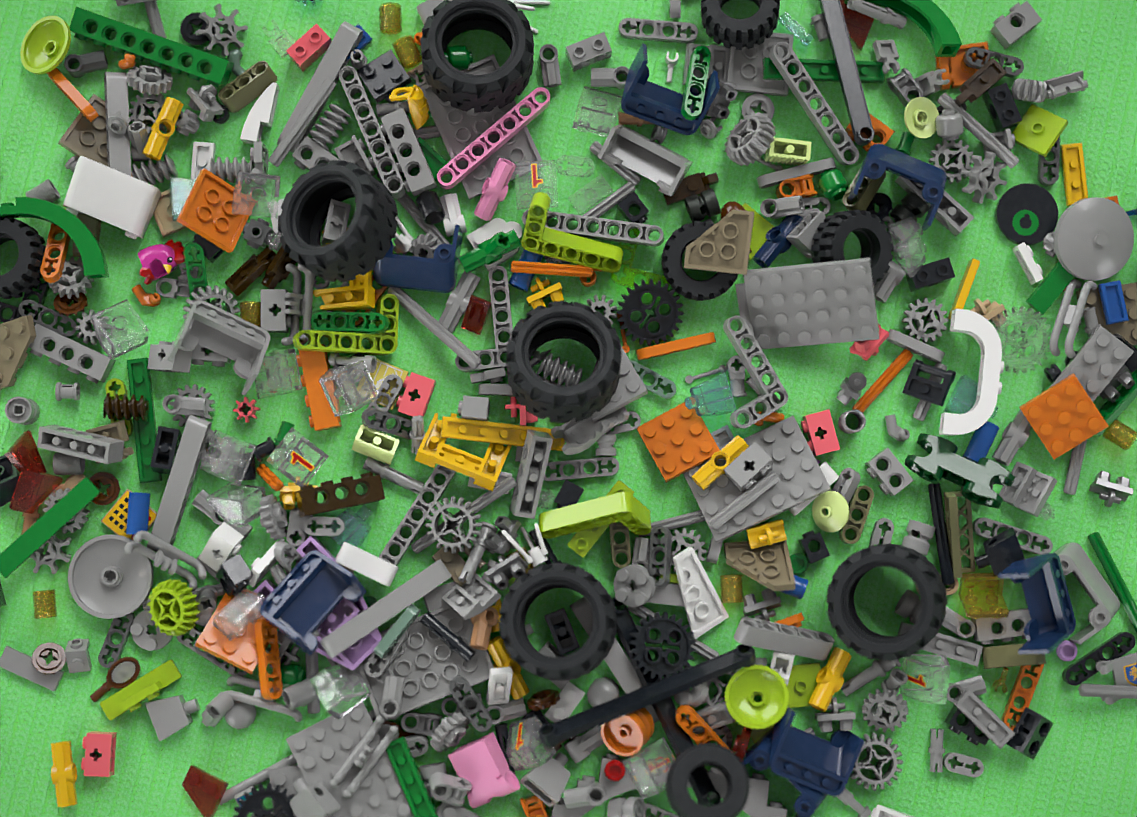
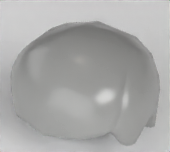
M608 677L595 679L587 692L588 702L592 707L610 701L620 695L617 683Z
M234 700V706L224 715L226 722L236 729L248 728L256 717L255 705Z

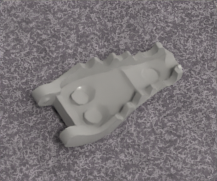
M622 407L594 423L591 418L575 422L574 418L568 423L552 428L551 434L554 438H563L567 444L562 447L565 455L577 454L591 447L613 427L627 421L629 412L625 407Z

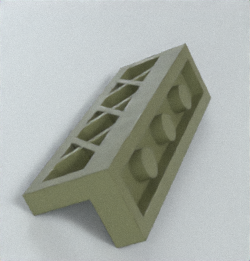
M961 491L944 492L946 527L954 578H962V573L975 572L971 501L965 498V504L958 509L957 497L963 496ZM961 514L967 521L962 529L959 528L958 518ZM962 534L968 538V543L963 549L960 548V537ZM963 555L969 558L968 567H962L961 557Z

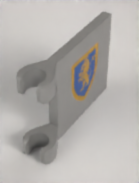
M1137 652L1109 661L1096 662V670L1100 671L1103 675L1112 671L1114 685L1137 686ZM1101 697L1102 701H1105V703L1108 705L1115 703L1119 699H1123Z

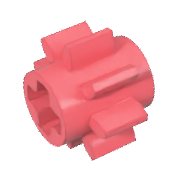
M244 397L243 402L236 401L238 407L233 409V411L239 413L238 420L245 417L246 423H249L250 418L257 419L255 414L260 408L254 406L256 403L255 399L249 402L248 397ZM246 405L251 408V411H248L247 414L242 412Z

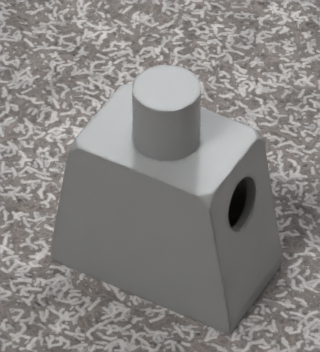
M810 211L786 237L807 258L814 257V251H811V246L814 245L815 240H813L815 233H818V226L820 223H825L824 219L826 216L823 211Z
M183 695L158 699L145 704L159 741L166 739L192 723L193 720L190 714L200 710L196 698L185 702Z
M558 753L555 758L547 755L519 782L547 806L551 807L560 800L571 776L570 772L564 767L568 758L562 753Z
M301 777L293 783L298 795L290 801V805L296 817H330L341 808L321 782L309 786L304 777Z

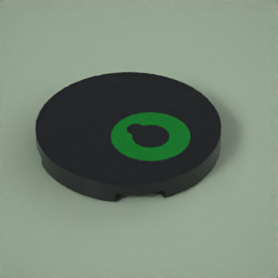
M1019 184L1010 188L1001 196L996 206L995 219L1001 232L1008 240L1015 244L1025 242L1026 245H1034L1043 241L1047 234L1054 231L1058 221V208L1054 198L1046 189L1035 184Z

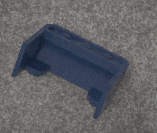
M642 43L628 72L621 99L622 110L626 114L683 135L695 133L720 90L718 72L713 70L707 81L700 115L695 120H687L681 113L684 93L681 94L647 81L649 78L647 46ZM690 88L692 95L699 96V91L696 88ZM692 102L689 107L691 113H694L692 108L695 102Z
M874 144L866 154L848 199L852 200L856 196L864 176L870 179H878L884 174L885 170L924 186L922 197L927 203L931 204L921 230L925 231L931 226L943 198L947 181L946 173L938 167L883 144Z
M455 224L453 243L439 245L434 251L433 259L393 254L394 246L391 241L390 249L383 259L377 261L376 267L373 268L374 280L377 284L387 287L440 293L451 292L456 285L459 265L458 257H460L463 237L460 225Z
M1046 553L1013 562L998 574L999 579L1010 578L1013 583H1022L1031 620L1024 627V636L1027 638V643L1018 649V654H1050L1074 632L1076 627L1075 616L1060 558L1056 553Z
M774 727L739 757L743 765L749 763L754 769L759 771L769 767ZM787 779L801 793L794 804L797 813L794 817H810L828 794Z

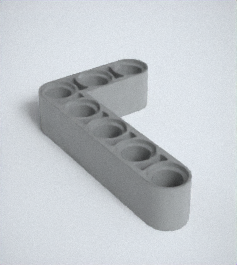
M494 266L489 271L496 349L472 351L479 358L483 355L491 357L490 364H480L475 369L471 366L461 367L459 364L461 358L457 355L455 363L462 372L507 368V363H503L500 357L503 353H507L508 342L502 343L498 340V337L501 333L506 332L511 338L513 325L508 276L505 268L502 266ZM500 271L504 274L501 281H495L492 278L495 272ZM497 292H504L506 294L505 300L501 302L496 301L494 296ZM498 313H507L508 319L505 322H499L496 319Z
M733 316L724 321L723 329L761 393L754 400L735 410L730 416V422L733 427L747 428L784 406L788 401V394L745 320L740 316ZM732 320H735L739 325L737 331H733L730 327ZM743 338L749 341V347L747 349H744L741 346V340ZM754 356L758 357L760 361L758 367H754L751 363ZM764 374H767L770 378V383L767 386L762 382ZM775 392L780 394V401L778 403H775L772 398ZM758 402L763 406L761 414L755 411V405ZM740 413L744 414L746 418L743 425L737 421Z

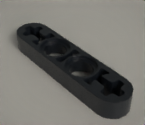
M1128 632L1117 633L1066 667L1062 673L1063 680L1070 685L1081 684L1099 672L1096 670V665L1092 670H1088L1085 667L1087 659L1092 658L1096 664L1099 661L1119 658L1135 646L1134 636ZM1122 636L1125 637V638H1129V640L1127 641V644H1128L1127 646H1126V645H1120L1119 647L1116 648V647L1112 644L1113 642H1114V644H1116V645H1118L1119 643H1121V642H1122V638H1121ZM1105 647H1110L1113 651L1112 656L1108 659L1102 655ZM1082 670L1086 673L1085 675L1081 672L1075 676L1076 680L1069 679L1071 676L1070 671L1078 672Z

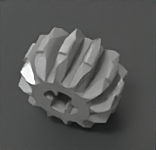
M1018 78L1014 80L1012 85V97L1016 100L1041 103L1047 95V84L1042 81Z
M431 233L426 235L420 234L417 236V239L412 241V247L409 252L413 253L414 255L412 256L433 259L435 249L444 243L437 242L438 236L432 239Z
M594 295V303L588 299L587 303L591 306L594 313H596V308L599 310L604 309V317L610 321L612 326L613 322L610 318H617L615 313H611L617 310V306L609 307L613 300L610 299L606 303V295L602 296L601 301L598 300L597 295Z
M91 309L89 315L82 312L84 319L77 318L76 321L80 323V326L74 327L75 330L80 331L77 337L83 338V342L86 344L91 341L92 345H96L97 339L103 343V335H110L109 332H106V329H110L111 325L105 324L109 318L107 316L102 317L103 312L101 311L95 313ZM92 323H93V324H96V325L94 326L95 331L90 330V329L92 328V326H91Z

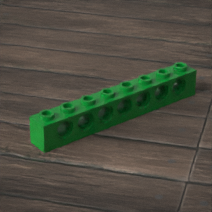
M76 7L69 27L70 31L75 33L74 37L84 41L87 38L93 39V44L105 48L106 44L113 47L112 51L123 55L125 51L132 53L140 61H143L144 58L151 60L150 64L162 68V65L169 66V71L181 75L182 71L189 74L188 78L199 82L201 78L208 80L207 84L213 85L216 88H219V85H227L234 63L229 60ZM97 24V31L91 33L92 26ZM116 31V37L110 40L111 32ZM134 37L135 44L129 47V40ZM154 44V51L148 54V46ZM173 51L172 59L167 61V53ZM191 57L192 64L186 67L185 61ZM211 64V71L205 74V66Z

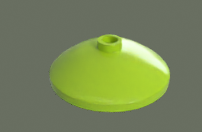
M47 16L32 25L23 39L20 51L22 64L28 71L39 75L54 70L63 62L71 44V32L68 24L60 17Z
M752 665L740 669L731 677L725 691V702L730 715L739 724L750 729H765L776 724L784 716L789 704V691L784 679L778 672L767 666ZM756 695L762 697V700L758 703L754 701Z

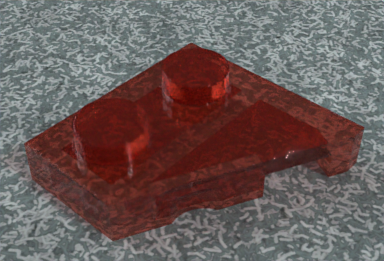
M840 0L849 37L856 43V47L862 50L875 18L848 9L845 1Z
M29 430L24 432L4 454L31 486L37 484L47 472Z
M22 468L10 509L32 514L62 483V477Z
M747 727L743 728L741 735H737L732 750L736 752L735 755L741 761H743L752 733V729Z
M191 765L182 786L203 817H214L229 783L195 765Z

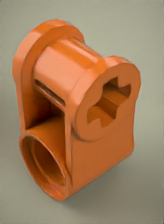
M807 174L782 181L776 189L777 197L785 198L801 195L802 198H810L818 195L813 185L812 179L814 175ZM783 186H788L791 189L790 195L783 193Z
M536 795L526 799L520 798L522 808L527 817H548L545 803Z

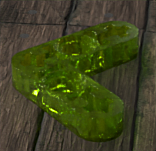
M636 228L631 229L637 238L640 234L639 230ZM619 242L618 247L622 250H629L631 258L626 261L622 260L621 263L629 265V268L624 266L623 274L626 277L618 280L617 275L611 273V279L614 283L634 288V278L638 274L645 276L646 284L649 282V277H653V282L655 283L658 279L662 280L663 284L668 283L663 275L632 268L637 244H630L634 245V248L628 245H621L622 242Z

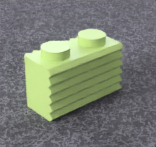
M773 137L774 141L770 144L771 147L765 151V162L769 161L771 163L773 161L778 164L781 162L782 165L789 163L790 166L792 164L800 166L810 160L811 142Z
M363 424L359 428L351 450L390 465L400 441L395 439V437L392 438L391 435H384L383 432H376L375 429L372 430L368 426L365 427Z

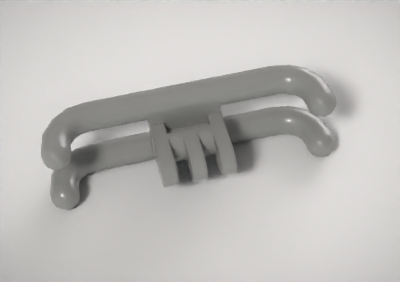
M288 263L285 267L287 271L293 274V293H285V297L291 298V301H285V305L291 307L290 309H284V314L292 316L290 336L284 337L281 340L282 345L285 346L293 344V337L299 332L300 316H303V330H311L313 272L301 264L296 266ZM300 271H303L305 274V295L301 294L302 276ZM305 335L299 337V342L302 345L308 341Z
M1073 279L1066 287L1049 341L1050 351L1054 356L1060 355L1058 340L1063 325L1069 329L1065 340V353L1069 358L1076 356L1073 350V343L1076 333L1079 331L1089 292L1097 288V284L1094 281L1085 282L1077 305H1070L1074 289L1082 286L1081 281Z
M147 531L137 532L133 538L134 542L127 543L124 548L126 554H131L135 550L153 560L154 566L159 567L161 565V570L166 571L168 568V574L173 575L176 573L184 577L189 583V588H193V590L197 589V580L191 572L177 565L178 559L194 567L198 571L199 579L204 580L207 577L206 568L200 561ZM144 539L160 549L154 552L140 544V542Z
M238 675L230 676L227 679L229 686L240 684L255 689L253 696L237 691H224L233 700L289 715L296 722L302 720V714L297 709L290 710L286 705L276 703V699H264L261 694L260 681Z
M381 715L377 716L365 736L330 781V786L335 788L342 782L354 764L362 768L344 791L346 798H350L355 793L398 732L397 726H391L375 750L369 747L368 744L384 723V717Z

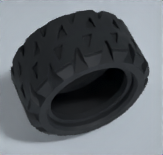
M444 0L434 8L433 16H428L420 40L423 72L427 83L432 86V91L443 102L450 101L451 107L462 111L474 108V113L490 112L497 105L500 109L514 101L516 95L519 96L526 88L533 69V32L531 31L528 19L521 10L518 11L513 2L510 0ZM470 30H486L495 33L507 43L511 50L508 60L499 69L484 75H471L457 70L447 61L444 52L448 44L456 36Z
M331 160L329 163H320L310 168L307 174H302L295 181L292 189L283 200L281 205L282 212L278 216V232L282 234L279 239L284 251L289 253V257L322 279L335 282L336 279L340 282L354 280L356 275H365L375 268L377 261L383 259L390 249L391 239L395 238L398 226L395 218L398 215L396 202L386 186L361 167L345 160ZM355 197V214L348 229L334 242L321 246L320 234L328 214L330 200L342 202L348 198Z
M567 301L550 302L549 307L542 305L536 307L526 314V319L518 321L511 332V338L508 340L507 375L508 383L512 387V393L521 406H527V411L540 419L549 417L550 422L568 423L574 418L575 422L590 418L595 411L600 412L610 402L619 383L622 351L618 334L615 328L611 327L610 321L599 311L594 313L590 306L574 302V306H571ZM572 339L584 344L592 351L597 359L598 367L588 379L579 384L556 386L542 380L533 371L530 359L534 352L548 341Z
M882 544L861 549L841 563L832 576L826 600L828 603L827 612L832 628H835L837 636L848 648H852L857 654L866 658L894 661L909 657L924 648L936 636L943 624L946 615L947 596L945 586L941 580L942 577L936 567L925 556L903 545ZM875 567H892L904 572L913 580L920 593L921 610L917 622L908 632L902 635L884 636L868 629L856 613L854 606L856 586L860 579Z
M567 563L543 564L528 570V573L518 577L510 586V591L503 598L500 609V634L506 650L512 659L523 669L545 679L566 681L577 679L584 674L590 673L607 657L617 633V616L610 595L601 582L591 573ZM554 588H567L580 593L587 599L593 614V627L587 642L575 653L564 657H548L539 653L530 643L525 629L526 614L531 603L543 592Z

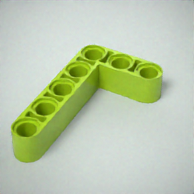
M543 192L533 195L522 238V247L525 250L610 273L619 271L623 259V250L620 247L545 227L551 199Z
M386 294L377 301L376 313L385 315L391 323L390 330H386L383 333L363 334L302 330L294 335L293 345L302 351L359 353L383 356L391 354L397 349L399 300L393 294ZM385 299L392 303L391 309L384 307L383 302ZM379 320L375 325L379 326L383 321ZM300 335H305L308 338L306 346L299 342ZM321 336L328 338L329 345L327 347L321 345ZM343 337L349 340L348 348H344L341 345ZM363 339H367L370 343L368 350L364 349L361 345ZM383 340L390 343L389 351L383 349Z
M619 492L539 514V529L542 538L545 539L618 521L636 535H646L652 531L650 510L628 492Z

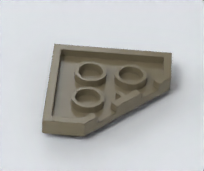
M93 94L88 102L96 110L99 117L90 122L80 112L58 144L77 157L83 156L108 166L105 101Z
M734 209L730 211L724 218L686 247L684 268L747 275L754 212Z
M1137 282L1121 284L1129 321L1106 325L1099 288L1090 290L1085 308L1095 307L1098 323L1111 334L1123 336L1133 346L1137 345ZM1081 290L1076 291L1077 302Z
M26 315L0 324V390L14 386L17 379L15 375L18 369L22 368L28 355L26 351L29 344L33 343L36 338L32 315Z
M786 540L755 549H750L748 541L724 543L727 565L772 591L795 590V579Z

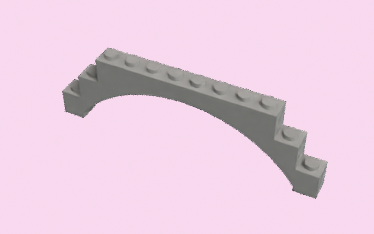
M607 753V756H602L599 781L595 780L593 776L583 775L582 778H578L576 788L590 786L594 783L603 784L607 790L606 801L630 790L666 785L667 774L673 762H669V765H664L648 774L646 772L648 765L646 762L640 761V757L628 756L627 759H623L614 753ZM648 759V761L651 760L653 764L661 761L657 759ZM611 760H619L625 766V775L619 781H611L605 776V765ZM711 767V770L706 771L716 791L724 799L727 793L726 778L719 769ZM752 773V776H749V797L742 810L750 817H787V808L782 806L783 803L770 801V804H767L770 781L765 778L764 774ZM688 781L687 786H688L689 788H692L691 785H690V783H689V781ZM593 790L591 792L592 797L595 799H600L603 796L600 790ZM560 798L558 803L553 805L551 817H582L595 806L589 805L567 809L564 798Z

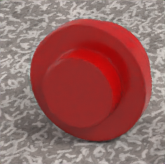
M619 760L609 761L604 768L605 776L611 781L621 780L625 775L624 764Z

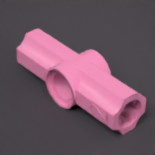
M499 158L491 176L485 180L482 187V196L474 211V214L480 219L491 221L499 202L505 199L508 192V183L516 168V165L510 160Z

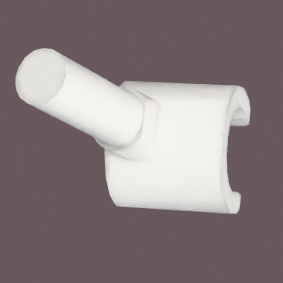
M669 52L666 55L665 60L668 65L667 82H672L674 65L678 61L677 52L674 60L669 59Z

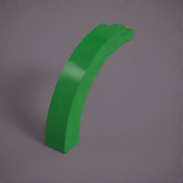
M864 0L874 5L894 10L914 22L929 39L936 57H955L962 45L959 34L951 20L931 0Z
M15 197L16 205L14 203L1 204L0 217L2 218L6 216L13 218H37L53 223L63 229L72 238L79 250L83 262L84 276L88 279L109 277L106 258L99 242L89 228L71 212L49 201L30 197Z

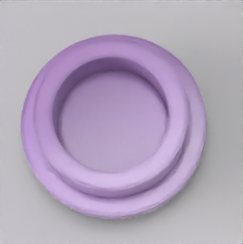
M1064 640L1056 647V654L1063 661H1072L1077 656L1078 649L1072 641Z

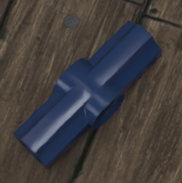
M798 214L786 216L779 226L771 228L766 234L767 241L753 258L755 263L762 268H768L779 254L788 251L792 244L786 237L803 218Z

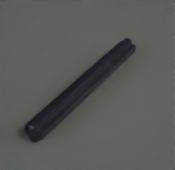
M930 483L928 490L942 582L944 585H952L955 583L941 487L940 483Z

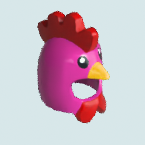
M168 240L165 244L152 245L138 252L143 266L139 274L146 277L144 280L146 285L168 275L177 269L178 264L185 262L184 247L180 241L174 243L173 240Z

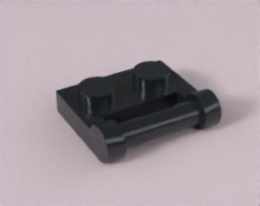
M916 359L902 393L943 407L956 372L952 370L945 371L924 364L923 361ZM922 371L944 380L941 384L918 375Z

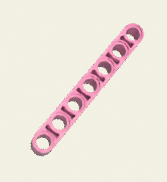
M543 87L533 90L442 167L437 174L439 185L446 190L455 187L547 109L550 105L549 91ZM538 95H544L547 99L545 102L539 103L535 98ZM528 108L531 110V113L528 116H522L520 110ZM512 121L515 123V127L513 129H506L504 124ZM492 134L500 137L496 143H492L488 139ZM475 148H482L484 153L481 156H475L473 150ZM460 161H466L468 167L461 170L457 167V164ZM450 174L453 178L449 183H444L441 181L443 175Z

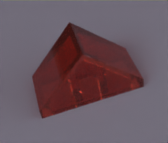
M471 295L461 328L480 335L491 310V302Z

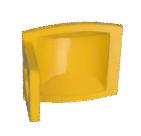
M414 85L413 87L395 88L389 97L390 101L407 100L416 130L421 128L429 119L428 101L424 97L421 88ZM406 92L403 95L397 96L399 93Z

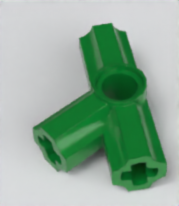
M514 229L507 233L501 231L496 233L491 239L479 244L476 249L458 258L466 274L485 264L490 265L500 260L503 255L521 247L522 244Z

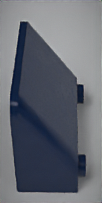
M314 550L308 552L260 606V613L300 649L311 656L319 644L318 639L313 635L315 630L343 598L354 603L361 599L367 591L353 573L321 552Z
M788 707L784 716L774 724L769 759L771 771L830 796L840 795L845 789L864 744V739L850 731H840L838 729L832 733L831 740L828 741L793 727L791 724L796 712Z

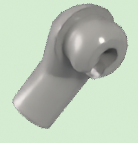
M895 415L885 416L889 436L902 442L910 437L907 429L897 426Z

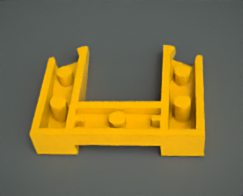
M372 270L365 275H356V279L349 281V286L313 290L314 296L316 298L321 296L325 304L320 306L321 310L375 309V288L372 287Z
M435 413L417 451L415 461L435 468L436 464L474 478L473 484L493 491L511 445L505 447L503 444L490 443L484 458L447 445L445 443L448 438L440 437L442 420H438V413ZM451 413L450 417L456 418L457 414Z

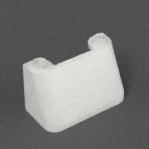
M80 156L63 206L73 215L77 216L78 212L84 213L121 228L125 231V236L136 240L137 237L143 239L162 193L151 184Z

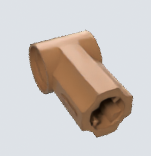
M489 607L471 618V622L474 625L470 642L471 648L488 650L492 626L496 625L499 620L498 612L494 607Z

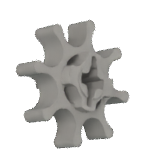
M217 4L214 6L216 12L214 18L209 17L205 12L199 15V18L206 22L207 27L205 30H197L195 35H206L209 38V44L204 48L206 52L210 51L213 45H218L222 49V57H226L229 55L227 49L229 43L234 44L238 49L244 46V43L237 39L236 34L238 31H246L248 26L240 27L234 23V17L239 13L237 9L233 10L230 16H225L221 11V4ZM220 27H223L224 29L223 34L219 33Z
M986 152L983 162L981 156L972 155L973 169L961 171L962 175H967L969 178V183L966 187L962 188V192L972 194L974 191L973 202L982 204L985 194L987 199L996 200V185L1007 184V181L1000 180L999 172L1006 167V163L996 162L994 164L996 153Z
M55 534L29 557L36 561L33 573L39 571L40 565L46 564L50 566L52 574H56L59 568L55 560L62 559L68 563L72 557L70 554H65L62 551V546L69 545L72 538L68 537L65 540H60ZM49 543L47 552L44 555V546Z

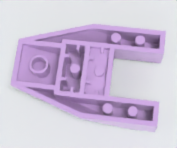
M312 535L296 549L302 557L308 552L316 550L336 562V558ZM269 579L264 580L250 595L261 606L275 590L276 586ZM362 597L354 603L343 598L317 628L319 632L318 642L366 610L368 607L364 598ZM377 627L332 659L320 642L315 651L354 670L374 651L382 636Z

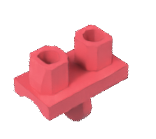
M878 324L880 338L877 340L854 341V344L849 348L850 353L857 354L867 361L871 356L878 354V348L888 338L889 332L882 329Z
M515 396L510 397L509 405H504L505 410H511V417H517V410L520 409V425L527 426V423L538 422V417L526 411V406L517 404Z

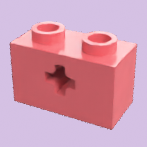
M316 23L289 47L286 52L304 72L327 51L332 41Z
M411 372L410 376H406L403 387L406 389L403 396L399 395L396 403L398 412L410 417L420 415L424 418L436 381ZM417 390L418 394L420 395V398H416L415 401H412L413 398L410 396V394L415 393V391Z
M830 409L803 416L804 421H801L802 430L808 435L809 441L807 443L814 456L840 450ZM817 428H819V431L824 432L821 440L819 436H815V432L818 431Z
M91 731L86 733V736L83 738L85 757L82 758L81 762L84 776L110 777L114 775L117 732ZM97 750L98 753H102V756L99 758L98 755H95V751Z

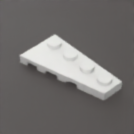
M688 547L674 556L673 561L690 631L693 632L692 637L696 639L727 619L729 615L694 549Z

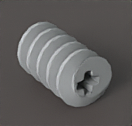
M334 104L329 105L331 111L325 110L324 114L327 118H319L322 125L317 123L314 125L317 131L310 130L309 132L312 136L311 139L327 151H329L326 143L334 144L331 137H339L336 130L344 131L341 123L348 125L346 117L352 118Z
M164 154V161L161 159L160 161L156 160L155 164L151 159H148V166L143 161L140 162L139 169L135 164H132V176L146 183L149 181L151 185H156V179L163 183L164 176L168 181L172 179V174L178 178L175 164L167 154Z
M220 157L217 158L216 163L211 158L210 172L225 182L227 178L230 183H234L235 179L238 183H242L243 179L246 183H250L252 180L251 171L255 168V164L251 158L249 163L246 162L245 157L242 158L241 163H238L237 157H234L233 163H230L228 157H226L224 163H222Z
M553 353L544 358L537 372V375H539L543 371L544 379L551 375L550 382L558 379V386H561L564 382L565 386L579 384L582 378V368L576 372L575 364L567 368L568 361L565 360L560 364L559 356L553 361Z

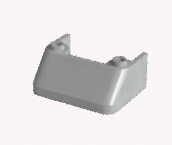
M621 124L612 127L597 156L600 159L605 158L604 162L615 167L616 164L623 165L657 183L660 192L669 196L676 193L692 165V162L687 158Z
M197 300L193 303L167 360L172 361L178 348L184 351H193L197 344L235 361L233 366L235 373L246 379L242 394L246 395L258 376L270 342V335L266 330L208 302Z
M1070 542L1064 544L1053 553H1056L1060 558L1064 576L1072 572L1096 605L1090 610L1088 615L1090 624L1069 638L1073 643L1082 644L1109 624L1119 610L1120 602L1083 548L1077 543Z

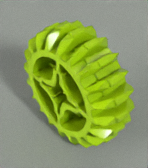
M169 579L160 582L152 589L151 595L148 596L151 600L147 603L150 606L148 613L152 615L151 621H155V628H160V633H166L167 636L186 634L196 626L195 622L199 620L197 614L201 611L197 609V605L200 604L195 600L197 595L192 594L193 588H189L187 583L181 582V580Z

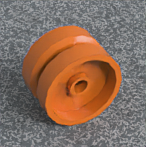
M644 707L602 724L600 734L604 744L610 751L624 757L633 756L652 737L654 721L652 715Z

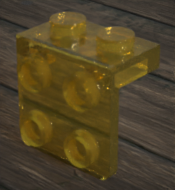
M994 573L962 574L959 597L966 616L973 619L1008 617L1009 611L1002 596L1004 579H999L998 575H994Z

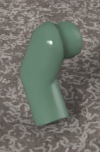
M234 49L229 52L228 60L234 63L232 72L238 77L246 70L240 66L242 52L239 49Z

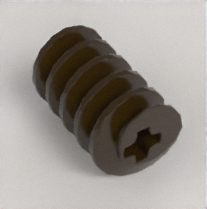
M107 393L103 405L104 419L107 415L109 419H114L116 415L118 420H122L123 416H125L126 420H130L133 415L135 421H138L140 417H142L143 421H147L149 400L145 401L144 395H141L139 401H137L135 394L132 395L131 400H128L127 394H124L122 400H120L118 393L115 394L114 399H111L110 393Z

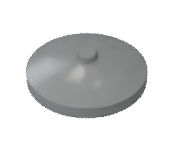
M1100 197L1081 199L1069 206L1058 220L1054 233V248L1059 262L1067 272L1083 280L1098 281L1115 275L1127 263L1134 244L1133 226L1125 210L1114 201Z
M101 535L87 541L74 554L68 570V585L75 602L84 611L99 618L114 619L133 613L146 601L153 585V566L150 558L135 550L131 554L124 552L126 544L134 542V540L121 535Z

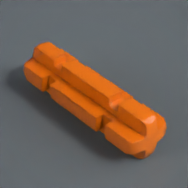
M260 464L256 468V472L272 489L280 491V488L283 487V482L265 464Z

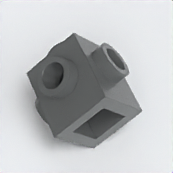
M260 218L257 221L251 219L250 223L247 222L242 231L247 245L257 250L259 247L265 249L267 245H270L274 237V231L269 227L270 223ZM260 229L259 235L255 236L256 230Z

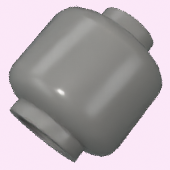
M955 109L942 110V114L938 115L935 119L937 135L942 137L944 141L959 139V135L964 132L963 116L960 113H956Z

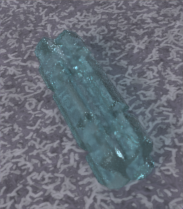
M787 12L783 13L778 21L783 26L785 25L786 29L796 39L799 38L804 46H808L812 42L813 37L809 33H805L806 30L795 20H792V17Z

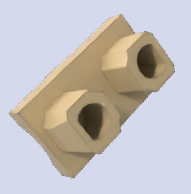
M980 299L974 300L975 307L970 311L982 315L987 320H991L993 325H999L1005 321L1002 311L1006 309L1003 304L999 305L996 301L990 303L988 299L984 302Z

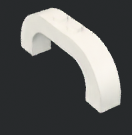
M954 309L952 311L950 332L968 334L980 346L981 358L977 396L974 406L965 414H941L939 435H962L981 427L992 415L997 403L998 394L1000 395L1002 390V382H999V378L1004 370V361H1001L1002 345L1000 337L994 326L985 317L964 309Z

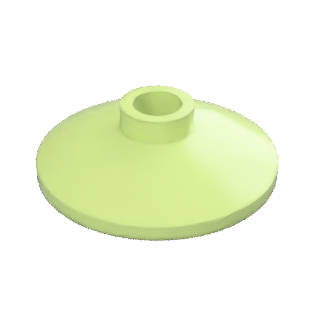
M914 98L905 108V125L913 136L921 139L928 138L936 131L935 119L939 113L935 104L928 98Z
M827 491L814 500L812 516L816 525L823 531L837 532L846 525L849 519V506L846 499L840 493Z

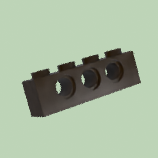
M373 472L361 474V478L353 480V476L340 479V483L333 484V480L320 483V487L313 488L312 484L301 486V491L295 493L300 517L384 500L385 496L380 474L373 476ZM357 484L361 485L364 489L362 495L356 492ZM337 488L343 491V499L336 497L335 492ZM316 493H321L323 495V503H318L316 501Z

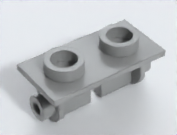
M1083 70L1043 81L1047 84L1045 99L1051 98L1053 100L1056 97L1067 95L1069 92L1085 91V88H1088L1087 80H1083Z

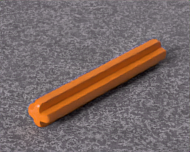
M525 261L511 262V272L589 278L593 274V268L583 265Z
M908 349L903 350L852 409L863 413L911 360L913 354Z

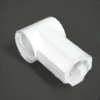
M457 193L446 194L440 197V202L445 212L443 222L447 237L454 235L455 224L460 225L462 233H466L463 214H461Z

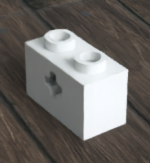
M223 522L212 533L199 559L218 572L223 562L231 559L233 555L236 556L241 550L242 545L240 543L244 536L226 522Z

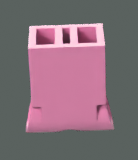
M494 732L464 744L448 755L458 777H462L472 784V788L467 792L469 804L473 809L489 803L493 797H503L520 790L519 780L509 770V765Z

